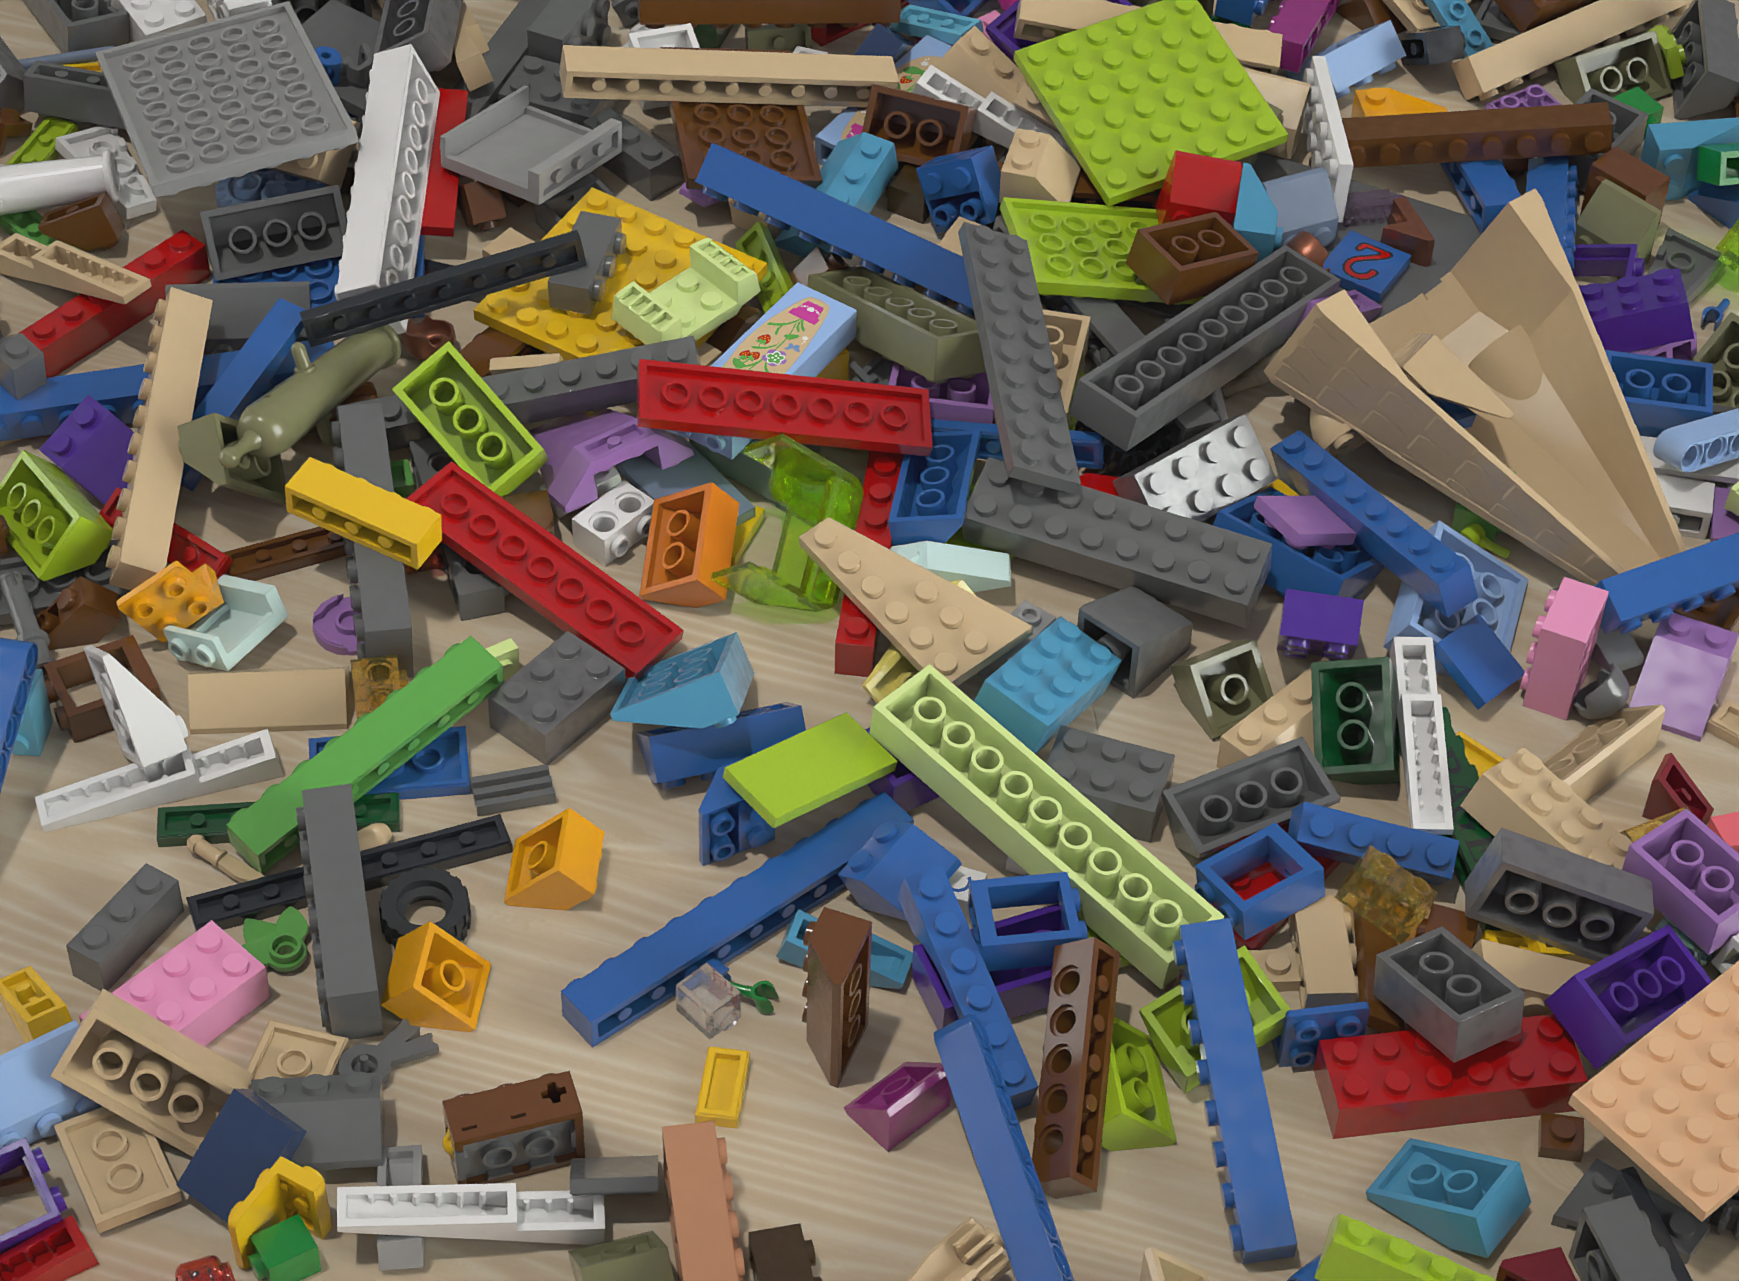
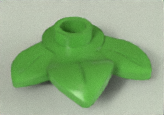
M292 906L283 911L276 924L246 918L243 926V937L246 944L241 946L265 967L270 966L274 970L281 972L295 970L307 958V949L303 942L309 931L307 921Z

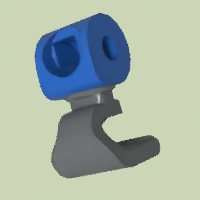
M363 42L360 45L358 66L353 64L350 55L341 58L340 53L334 48L321 46L314 49L333 86L339 84L341 76H346L348 81L358 84L362 88L369 87V71L373 65V53L368 43Z

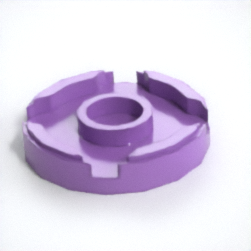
M343 594L331 597L318 607L313 616L312 629L316 642L326 651L337 655H357L356 644L363 643L357 642L354 636L353 614H359V612L353 613L350 597L344 598Z

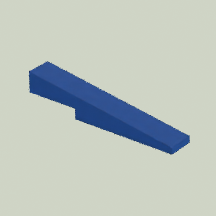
M279 298L193 412L192 421L212 413L239 421L245 408L262 396L291 349V346L304 328L299 312L305 311V309ZM184 462L180 486L193 492L203 474Z

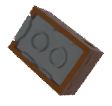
M570 1070L557 1074H544L539 1078L515 1084L506 1083L497 1088L473 1094L464 1093L452 1099L442 1101L446 1132L442 1140V1146L444 1151L449 1154L457 1184H495L571 1165L572 1158H585L583 1112Z

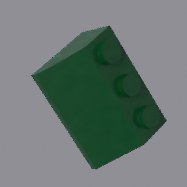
M1377 657L1312 662L1314 756L1329 780L1356 785L1400 783L1395 670L1390 658Z

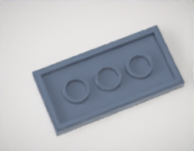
M673 430L666 431L675 434L692 448L694 456L681 461L676 466L663 470L645 454L629 458L614 465L618 472L632 486L653 500L712 482L739 502L736 526L755 516V506L696 448Z

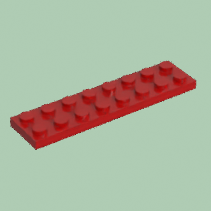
M639 359L637 365V427L929 456L933 448L929 389Z
M452 461L406 498L441 514V542L565 633L569 631L625 668V677L639 679L647 672L650 666L657 663L682 640L684 630Z

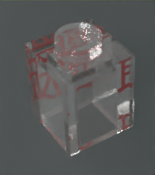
M705 963L676 984V1010L710 1040L722 1030L727 1031L731 1029L741 1017V992L711 965Z

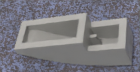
M422 1145L383 1147L382 1166H378L377 1186L423 1185ZM377 1234L379 1271L424 1268V1237Z

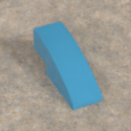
M798 909L787 927L776 957L803 968L804 959L808 952V946L803 945L805 931L810 921L817 922L818 918ZM872 933L870 986L901 989L912 962L913 952Z

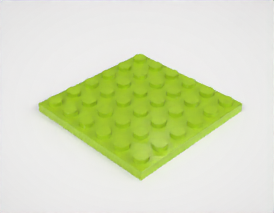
M1162 0L1022 48L1014 53V62L1107 207L1162 188L1175 150L1237 161L1287 142V131L1198 0Z

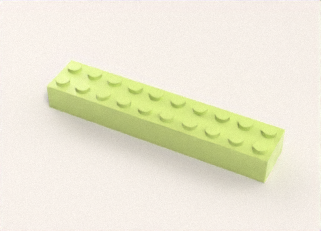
M927 665L873 707L869 734L1028 874L1068 872L1071 888H1078L1080 912L1077 913V916L1084 920L1092 930L1115 950L1120 952L1124 958L1161 990L1184 971L1183 965H1175L1172 941L1178 940L1180 925L1224 919V915L932 665Z

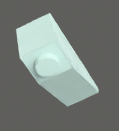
M932 541L890 547V550L948 581L963 580L972 592L1011 586V566L1008 553Z

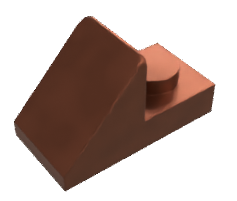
M1406 196L1393 199L1391 214L1388 215L1387 220L1388 225L1382 229L1380 242L1412 255L1410 263L1423 267L1430 266L1435 238Z

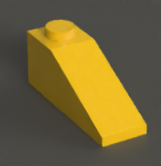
M31 966L0 979V1001L25 1043L72 1021L67 1005Z

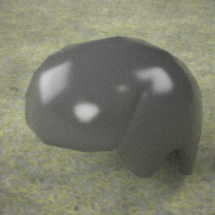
M1615 663L1610 664L1611 672L1600 669L1597 681L1589 683L1578 691L1573 703L1575 709L1582 717L1594 720L1606 719L1619 712L1629 698V683Z

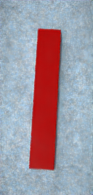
M438 88L440 96L420 235L454 237L460 174L441 167L440 136L466 121L468 90Z

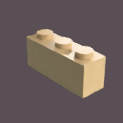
M1341 894L1325 895V897L1288 917L1292 949H1295L1301 981L1299 986L1301 1009L1359 1001L1358 976H1354L1353 971L1357 964L1355 943H1349L1348 935L1351 934L1350 911L1343 910Z
M1480 939L1471 949L1525 993L1523 1017L1554 1014L1545 1000L1573 975L1590 967L1589 964Z

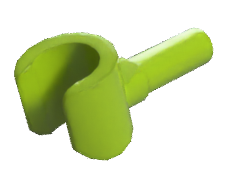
M1477 523L1470 524L1461 531L1464 537L1484 549L1486 548L1505 559L1511 553L1510 550L1485 537L1484 529Z

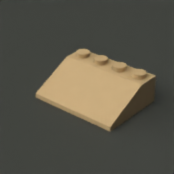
M1414 333L1392 355L1406 377L1426 395L1506 419H1510L1514 415L1434 334Z

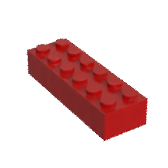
M1554 1014L1522 1017L1521 1033L1455 1063L1416 1030L1319 1040L1313 1069L1333 1139L1541 1115V1112L1552 1114L1573 1112L1576 1110L1568 1104L1570 1098L1575 1091L1588 1082L1575 1042Z

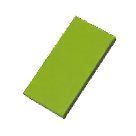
M845 712L725 767L722 778L772 828H775L895 771L897 760Z

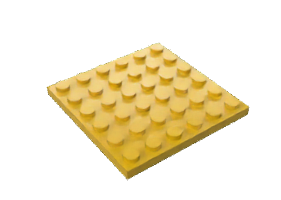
M592 187L542 238L544 240L571 232L580 211L621 218L622 233L626 234L627 237L626 247L622 255L618 254L614 275L612 278H607L603 299L601 302H596L591 315L551 308L548 293L549 277L487 295L473 309L474 320L546 353H559L564 361L643 346L645 344L635 338L632 333L611 319L614 296L633 281L649 293L690 267V246L708 237ZM711 239L750 270L754 271L757 274L758 282L767 274L766 262ZM718 327L695 341L697 350Z

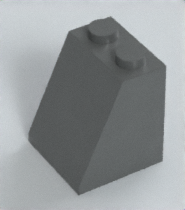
M1133 585L1081 606L1078 613L1077 627L1094 641L1107 647L1112 654L1122 660L1110 684L1134 699L1190 649L1193 623L1182 614L1173 611L1157 601L1152 595L1146 594Z

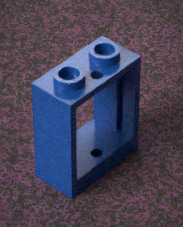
M1277 823L1265 827L1195 865L1197 879L1195 891L1224 915V919L1230 918L1232 928L1244 940L1325 897L1323 867ZM1266 862H1269L1286 878L1246 901L1227 884Z
M1068 872L969 881L967 907L972 933L988 971L1053 965L1055 946L1088 938L1085 921H1078L1077 913L1080 912L1078 888H1071ZM1059 903L1065 930L997 936L992 909Z

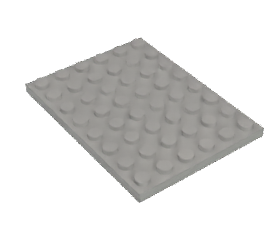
M289 1L95 52L98 65L155 198L173 196L179 191L197 186H209L215 181L230 177H242L248 172L275 168L281 163L308 159L315 154L332 149H344L350 144L359 142L357 131Z

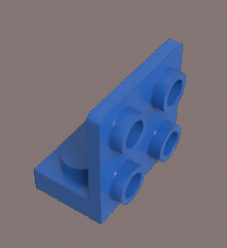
M1368 1002L1287 1011L1285 1013L1282 1034L1271 1040L1278 1067H1305L1314 1064L1319 1040L1365 1035L1370 1013Z

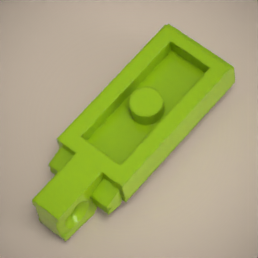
M1658 25V27L1654 26L1653 29H1649L1656 32L1669 77L1675 79L1684 76L1682 64L1686 63V56L1682 45H1677L1674 35L1671 34L1670 29L1665 25Z

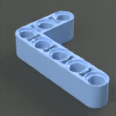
M1739 408L1664 430L1655 441L1654 456L1685 473L1739 458Z

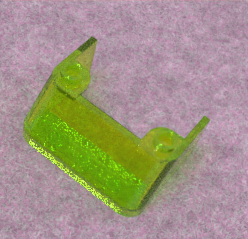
M784 434L745 446V454L772 469L769 479L771 495L778 503L788 508L773 569L770 570L763 566H757L749 561L713 572L711 580L759 605L820 612L834 607L838 601L840 588L800 547L799 536L828 517L855 531L863 499V488L860 481L852 473Z

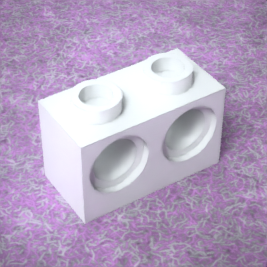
M623 480L572 518L573 545L602 565H608L617 557L623 556L630 547L642 538L648 537L654 500Z

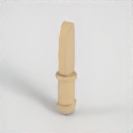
M192 835L187 839V847L191 853L198 854L211 862L215 868H219L231 878L241 883L264 877L257 870L228 854L226 850H220L210 844L201 835Z

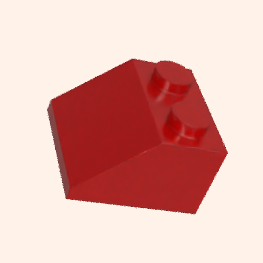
M1175 150L1155 205L1158 224L1217 212L1227 223L1232 225L1236 214L1242 169L1241 162Z

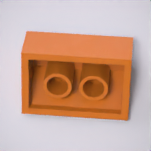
M712 482L654 499L639 597L644 600L699 608L726 600L739 502Z

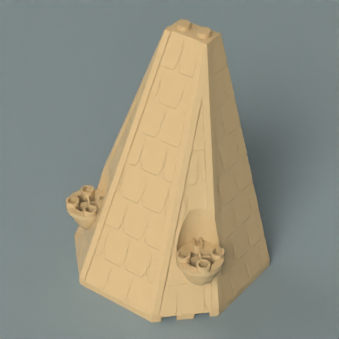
M1536 189L1508 202L1453 269L1440 279L1442 282L1427 294L1421 293L1405 305L1368 323L1344 289L1313 307L1264 370L1272 384L1311 408L1310 429L1313 441L1333 457L1338 458L1341 455L1340 450L1347 446L1352 451L1368 440L1386 457L1588 585L1595 586L1603 579L1687 550L1638 429L1634 424L1615 373L1611 368L1600 337L1597 334L1579 286L1575 281L1564 250L1559 242L1544 201ZM1414 333L1434 334L1514 415L1510 419L1470 409L1477 416L1472 427L1464 429L1406 377L1392 355Z

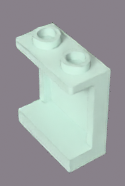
M223 574L217 580L224 600L223 604L209 612L190 630L168 625L163 629V632L169 643V651L176 659L229 671L289 615L274 585Z

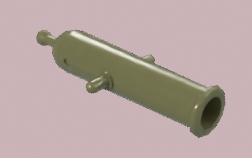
M385 325L348 336L312 362L309 360L304 344L295 342L291 346V352L296 364L294 368L295 374L245 408L236 426L239 442L232 447L229 446L221 450L218 455L221 465L229 469L234 468L240 463L241 457L247 453L261 458H271L287 451L315 426L322 442L331 443L333 441L329 420L332 417L331 412L378 371L397 363L401 355V345L395 330L390 325Z

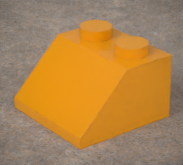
M569 807L515 839L504 903L516 907L568 910L580 902L590 899L597 888L596 880L599 863L603 854L602 845L605 832Z
M429 921L398 938L380 1005L402 1020L407 1019L411 1026L472 1032L476 1028L491 963Z

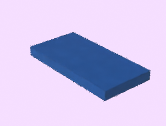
M466 726L450 727L364 795L399 793V799L406 800L471 794ZM333 737L308 738L309 760L320 753L326 743Z

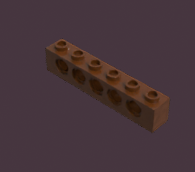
M1096 937L1057 945L1054 948L1037 1115L1034 1126L1032 1161L1043 1192L1055 1199L1097 1192L1120 952Z

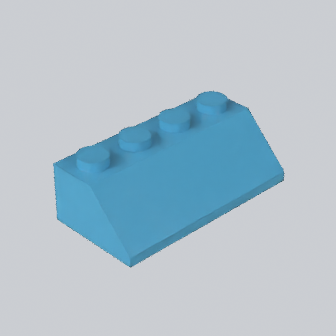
M866 132L839 141L820 170L822 184L816 190L870 213L898 169L895 144ZM793 226L790 227L789 231L782 229L775 240L777 248L806 258L817 246L831 253L828 250L830 243L822 240L821 244L818 245L796 236L799 229Z

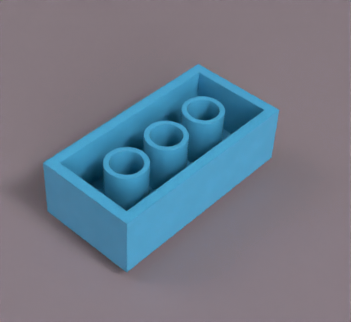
M1060 616L984 681L974 702L1034 754H1037L1058 735L1061 725L1068 726L1105 693L1122 660L1112 654L1107 647L1097 643L1083 633L1075 624L1068 622Z

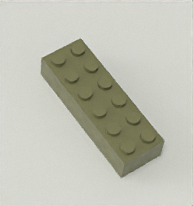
M863 266L808 275L807 287L857 310L856 337L853 340L859 342L862 348L874 350L882 354V358L903 365V368L907 371L917 372L924 376L926 381L931 383H945L947 379L954 377L973 378L976 373L986 372L975 320Z

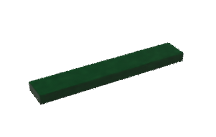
M399 793L367 794L354 802L357 831L374 823H383L390 828L391 833L400 832ZM255 802L160 807L157 813L156 839L158 847L187 846V839L192 835H201L210 844L230 843L226 824L230 822L232 816L242 808H248Z

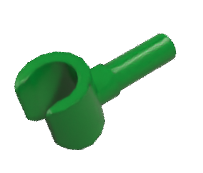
M724 980L727 983L728 992H731L732 986L733 993L753 999L760 1013L770 1014L774 1011L771 1001L767 998L779 999L771 982L765 980L757 982L753 986H745ZM720 981L721 984L725 987V982Z

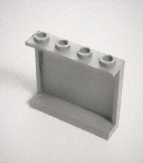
M524 85L440 136L441 167L540 205L622 152V122L610 118L593 130L529 106V87Z

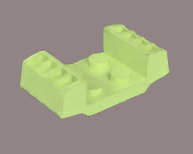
M708 237L690 246V267L653 291L648 293L634 281L621 289L614 296L611 319L623 326L625 330H628L645 345L688 336H694L696 341L737 315L740 308L760 292L757 274Z

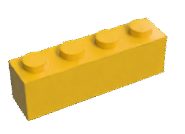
M309 457L285 485L287 512L417 570L442 541L441 514L429 507L421 506L402 498L395 492H389L377 487L363 478H357L343 472L331 464Z

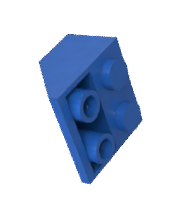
M992 145L938 156L916 169L936 233L947 232L959 216L981 225L995 221L1001 173Z
M733 763L717 769L698 809L699 861L702 866L716 861H724L732 855L753 847H761L767 842L775 840V828H772L722 778L724 768Z

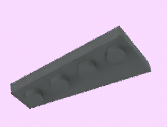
M1668 228L1664 241L1660 245L1654 263L1647 275L1653 274L1660 269L1673 270L1679 268L1688 304H1690L1726 267L1728 256Z

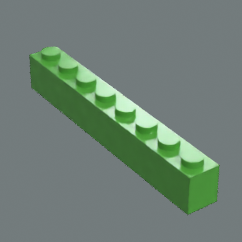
M469 636L462 643L452 645L440 660L431 667L426 666L416 674L414 680L401 690L396 689L386 697L384 703L373 712L360 716L351 729L341 736H335L330 739L320 753L310 760H304L299 763L292 774L281 783L268 787L261 798L254 804L237 811L232 816L230 822L226 824L230 844L258 872L264 874L300 846L296 807L304 806L302 790L351 784L353 802H356L486 700L488 695L504 683L502 664L472 636Z

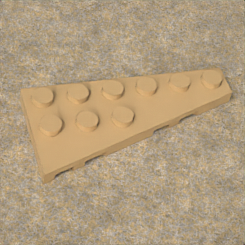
M830 517L799 536L800 547L919 672L930 664L957 687L1033 634L1032 625Z

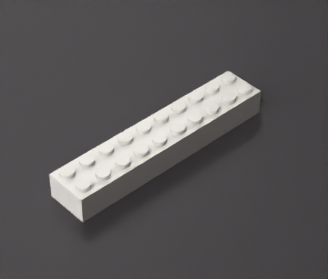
M412 44L374 54L372 69L369 71L370 84L369 90L366 92L367 103L365 115L362 116V134L358 140L359 153L357 162L354 165L355 178L350 190L351 203L350 209L347 211L346 234L343 235L344 247L342 259L339 260L338 284L335 285L337 301L414 278L440 91ZM408 319L388 325L395 330L396 334L405 333Z

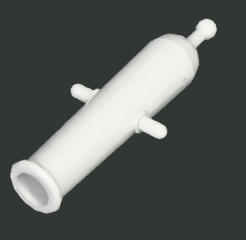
M106 149L99 156L10 165L0 164V215L68 205L107 191L113 203L118 202L120 199V177L115 156L110 149Z

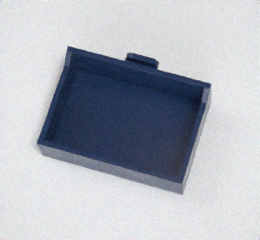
M234 1088L176 1185L228 1223V1217L232 1208L239 1201H244L255 1188L259 1175L265 1169H270L280 1156L290 1161L307 1131L260 1098L255 1090Z

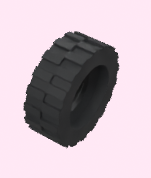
M428 867V869L415 868L413 871L399 874V877L394 880L392 879L387 884L388 887L385 890L383 889L380 895L381 901H379L382 933H385V940L389 945L392 944L394 946V950L398 938L422 926L408 922L405 917V911L409 905L423 900L438 901L445 907V916L442 920L434 923L458 941H464L467 937V930H470L471 927L470 899L466 886L462 885L461 880L457 876L454 877L446 870L440 871L433 867Z

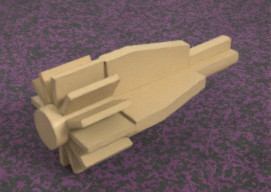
M970 1217L932 1248L906 1281H998L1011 1269L1009 1265L1010 1260L1001 1253L1004 1251L1005 1246L1000 1237L989 1227L984 1230L980 1222L976 1224L974 1219Z

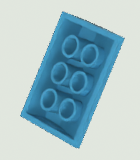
M737 632L657 662L650 666L647 672L639 679L635 677L628 678L610 713L613 721L699 729L711 725L715 729H719L735 722L755 674Z

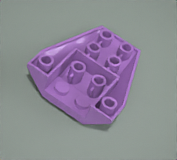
M608 408L559 417L528 431L545 450L550 459L540 468L548 496L566 514L579 510L586 504L597 500L598 494L594 474L607 471L620 462L645 454L663 470L676 466L681 461L694 456L693 449L675 434L663 429L637 427V418Z

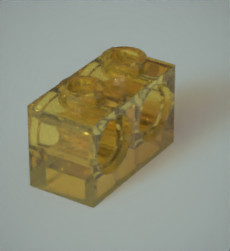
M397 655L350 660L357 719L365 713L373 712L384 703L386 697L396 689L401 690L408 684L407 670H399Z
M1370 846L1344 877L1335 898L1402 944L1428 915L1438 892L1432 889L1425 880L1412 875L1398 865L1390 855L1381 853L1373 846Z

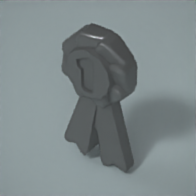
M404 1019L378 1045L357 1044L346 1050L340 1057L338 1072L339 1075L354 1072L381 1073L382 1084H385L389 1079L392 1066L437 1054L439 1046L433 1042L432 1033L420 1036V1027L410 1026L408 1020Z

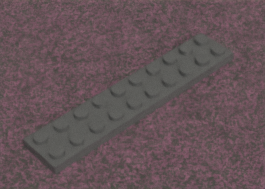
M964 222L958 231L1007 476L1075 494L1081 482L1027 240L1017 235H1008L991 230L983 225L977 226Z

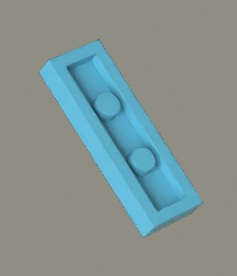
M908 5L900 11V23H891L892 28L907 36L924 38L926 35H929L944 43L953 45L974 26L981 32H984L982 20L915 5Z

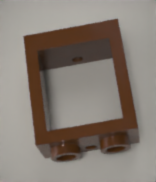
M134 635L96 647L114 657L162 701L159 685ZM85 651L44 664L47 677L45 686L49 704L56 703L57 708H54V714L61 731L68 729L73 742L76 743L114 730L103 699L75 707L66 690L95 680Z

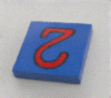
M1350 230L1327 257L1323 268H1330V273L1341 279L1340 287L1350 291L1357 290L1371 300L1380 302L1410 265L1412 255Z

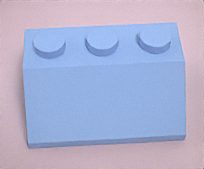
M1391 20L1351 34L1312 56H1325L1336 99H1339L1351 92L1349 86L1355 84L1356 88L1374 80L1373 73L1378 72L1379 75H1382L1396 68L1395 61L1406 56ZM1312 56L1306 59L1299 73L1284 70L1285 76L1289 79L1303 82L1305 68H1310Z
M76 1020L0 1056V1149L25 1137L30 1145L44 1137L53 1136L56 1134L54 1125L103 1107L50 1077L79 1027Z

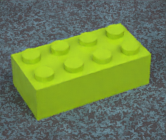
M449 341L392 388L399 400L452 461L502 498L509 495L550 460L540 444Z

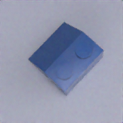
M888 818L875 829L873 836L867 843L849 858L848 864L838 876L862 909L907 921L897 898L903 878L942 865L949 880L962 863L955 855L914 824Z

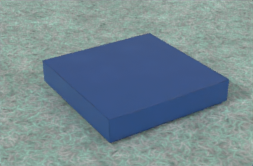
M1479 613L1433 646L1436 658L1478 710L1520 679L1525 673L1524 669Z

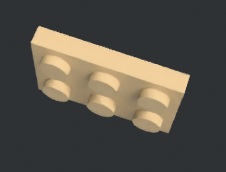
M100 1107L54 1125L57 1139L98 1234L182 1201L177 1183L153 1134L105 1107Z

